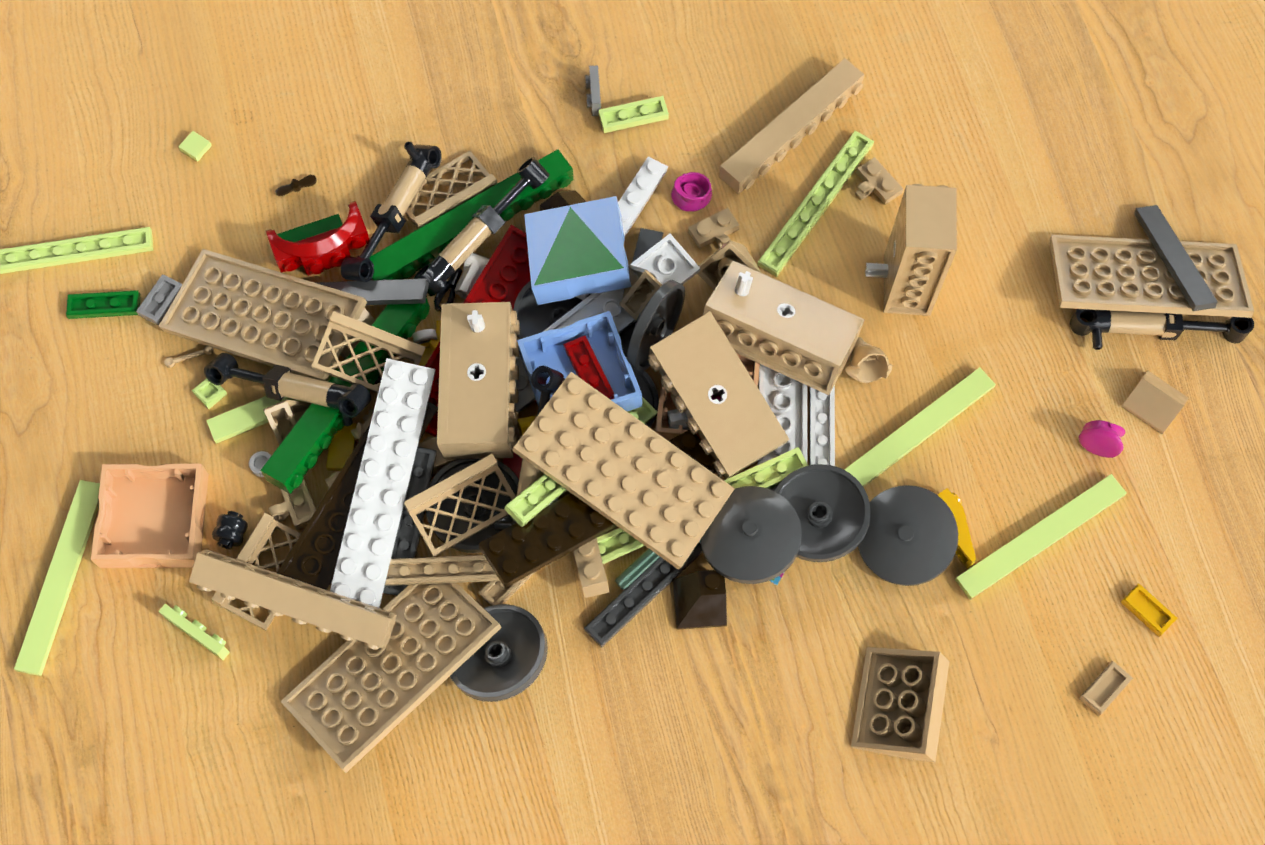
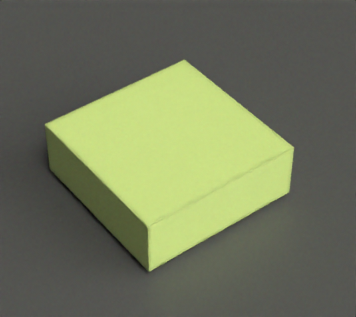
M192 131L178 147L181 152L198 162L212 145L209 140Z
M207 378L192 390L193 394L208 409L227 395V392L221 385H214Z

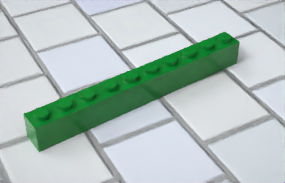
M559 149L538 160L549 173V177L534 190L527 186L499 215L505 222L510 220L516 213L529 209L535 202L548 198L559 188L567 187L574 180L573 168ZM518 173L513 174L372 255L370 260L374 265V274L370 281L400 280L412 277L416 271L430 264L470 223L473 219L472 216L482 205H490L494 208L521 180Z
M427 298L426 303L387 305L372 326L407 340L415 333L416 327L421 320H424L429 314L430 306ZM359 341L353 351L355 355H359L368 351L365 342ZM381 349L374 352L378 364L386 362L387 358L391 359L388 351ZM351 353L349 354V356H348L346 359H349V358L352 357ZM370 354L358 359L363 371L375 366ZM354 361L342 365L346 375L352 376L359 373ZM377 370L365 374L368 383L375 385V381L380 376ZM334 376L329 380L331 383L348 387L353 385ZM312 403L260 470L265 479L289 494L299 487L308 470L316 465L318 457L323 450L330 446L335 434L343 429L344 425L340 410Z

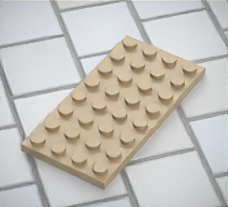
M1051 235L1049 242L1060 308L1252 318L1254 313L1237 244L1180 241L1218 301L1216 308L1193 311L1150 240Z
M202 249L161 321L159 328L164 332L272 367L275 365L289 367L291 373L327 381L329 374L313 369L311 365L329 324L330 317L333 311L358 320L367 301L365 298ZM334 330L331 331L329 340L332 346L345 342L341 333ZM327 343L325 345L324 350L329 348ZM344 347L334 350L338 358ZM329 352L321 355L318 364L329 367L336 364L332 353Z
M572 372L569 373L512 450L678 570L683 566L735 489Z
M457 583L408 585L383 608V610L397 614L387 645L383 648L371 649L364 646V642L356 639L355 641H346L280 701L345 773L502 628Z

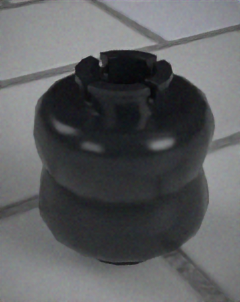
M228 511V514L218 516L217 526L212 532V537L218 541L217 545L219 547L232 549V546L238 547L243 543V534L248 528V523L242 519L243 515Z

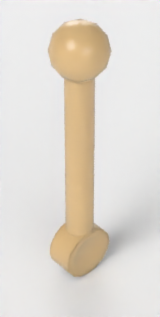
M206 346L203 350L174 359L168 357L165 359L164 364L171 368L175 363L203 354L211 355L213 347Z

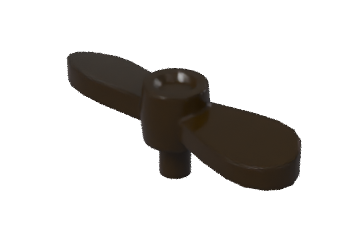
M308 175L299 181L293 179L291 184L277 188L275 193L277 196H284L292 191L299 192L303 187L315 185L317 178L314 175Z

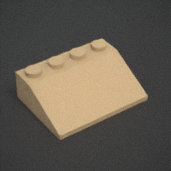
M867 647L851 747L909 760L936 762L950 661L941 652Z

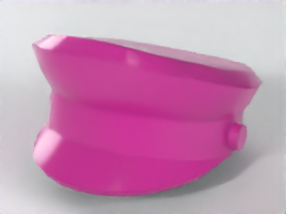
M698 172L684 173L674 182L671 192L672 200L681 210L688 212L701 210L711 201V183L706 176Z
M1090 421L1084 425L1079 435V442L1084 449L1092 454L1105 458H1114L1123 451L1124 447L1121 437L1126 432L1123 427L1107 421Z

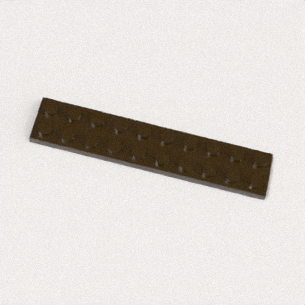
M429 401L420 439L438 412V407ZM370 425L277 572L278 574L328 590L330 587Z
M688 430L669 440L670 443L712 473L717 472L714 465L715 459L711 454H705L703 448L699 445L701 440L696 434L693 435ZM571 493L545 507L523 527L515 523L479 543V549L503 586L507 588L614 529L617 525Z

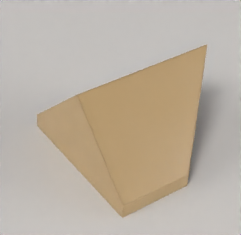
M629 264L632 287L624 288L623 298L619 304L637 320L648 301L662 284L648 270Z
M284 400L263 409L279 445L312 403Z

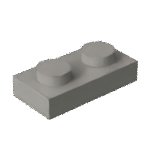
M598 65L589 66V75H585L586 89L590 88L591 94H587V108L592 107V116H599L598 110L601 109Z
M162 274L137 309V314L159 325L182 284Z

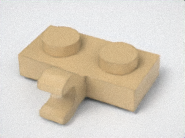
M875 157L857 168L856 174L863 180L857 187L859 190L855 193L860 200L874 193L885 205L902 194L904 190L902 186Z
M726 208L688 227V233L699 249L713 242H716L719 248H721L731 240L728 235L739 230V223L730 210Z
M303 478L301 485L295 488L291 494L281 489L285 502L269 508L271 516L278 522L285 520L288 515H291L296 530L306 527L316 511Z

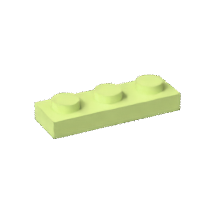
M663 96L598 110L604 133L669 119V113Z
M164 604L158 611L164 618L220 659L224 660L230 653L224 647L227 643L215 633L212 637L205 633L207 628L197 620L191 623L185 618L188 614L175 605L172 609L167 604Z

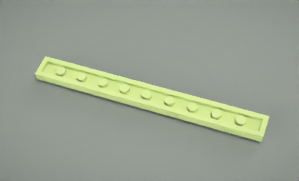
M799 447L724 481L733 488L758 486L771 489L779 485L790 473L808 466ZM621 528L597 537L603 564L645 546Z

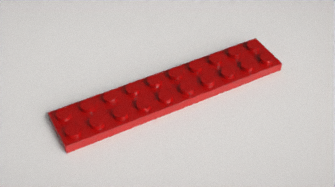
M510 225L463 303L510 302L512 310L514 309L518 294L531 280L527 237L524 231ZM440 342L424 366L436 370L429 402L437 407ZM438 412L425 431L434 437H437Z

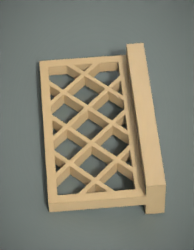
M468 151L428 174L413 202L407 209L406 215L418 230L498 184L497 179L493 174L487 172L471 151ZM468 160L473 163L471 169L461 168V165ZM445 173H454L452 180L441 178ZM458 174L469 175L468 180L458 181ZM474 175L484 177L478 182H472ZM426 184H434L432 191L422 190V188ZM439 185L450 186L448 193L438 192ZM455 186L465 187L459 193H453ZM419 197H430L428 204L418 203ZM435 197L446 198L445 201L438 205L433 204ZM415 209L426 210L417 217L414 216Z
M333 311L311 368L352 384H361L368 390L378 393L380 383L372 385L368 383L365 374L377 370L382 379L383 373L381 368L385 367L386 362L378 364L374 352L382 349L388 351L392 360L399 361L405 358L413 361L415 365H419L425 347ZM334 330L341 333L345 342L332 346L329 340L331 331ZM358 340L365 342L368 351L355 355L351 343ZM327 343L329 348L324 350L325 345ZM347 345L352 357L339 362L334 350ZM329 352L332 353L336 364L329 367L318 364L321 355ZM370 354L375 366L363 371L358 359ZM354 361L359 373L352 376L346 375L342 365Z
M490 454L406 500L404 507L434 557L492 525L495 521L508 516L509 514L504 509L496 507L499 494L510 497L511 501L516 496L497 465L493 454ZM494 472L500 480L498 490L483 486L485 478ZM482 479L480 485H479V484H475L476 482H478L479 480ZM502 485L506 492L500 490ZM468 486L479 489L476 502L461 498L463 490ZM482 490L496 493L493 506L478 503ZM460 491L459 497L453 496ZM449 498L457 501L454 514L439 510L443 500ZM460 502L474 505L471 519L457 515ZM438 504L436 509L430 508V507H432V506ZM477 506L492 510L487 521L474 520ZM425 510L434 512L432 526L421 524L417 515ZM494 511L500 512L499 514L493 517ZM438 514L452 517L449 531L435 527ZM455 518L470 522L467 532L463 534L452 532ZM472 523L478 524V526L471 529ZM424 528L430 530L429 536L427 535ZM433 531L447 534L445 544L435 549L431 542ZM450 535L456 537V538L452 539L451 541H449Z
M264 513L238 555L237 560L252 565L256 562L257 567L263 569L276 567L278 572L279 566L285 560L277 561L274 549L289 545L291 551L293 548L292 544L296 543L301 534ZM278 528L286 533L288 541L273 545L271 536L275 529ZM289 535H291L292 537H294V538H296V539L290 540V536H289ZM269 541V542H270V546L265 547V545H266L267 542ZM272 550L275 563L260 566L258 561L259 555L262 552ZM217 591L212 597V602L216 606L232 612L267 631L276 616L269 614L263 623L254 617L253 607L246 606L237 609L230 605L232 600L221 597V593ZM250 610L251 616L246 614L244 611Z

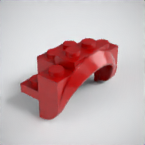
M352 201L348 205L349 214L341 227L297 242H290L280 238L275 230H266L280 272H291L300 266H304L308 276L312 274L318 275L327 269L341 267L342 261L348 256L351 257L350 249H359L365 246L370 239L356 201Z

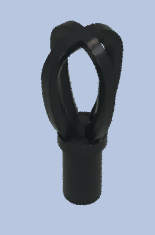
M460 268L450 276L445 286L436 294L434 298V308L436 311L441 312L439 304L449 289L450 295L446 304L454 302L455 288L462 274Z

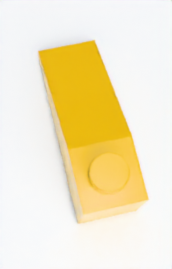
M946 488L938 496L949 506L955 517L958 527V546L955 555L969 569L976 561V556L964 508L958 495L954 492L951 493Z

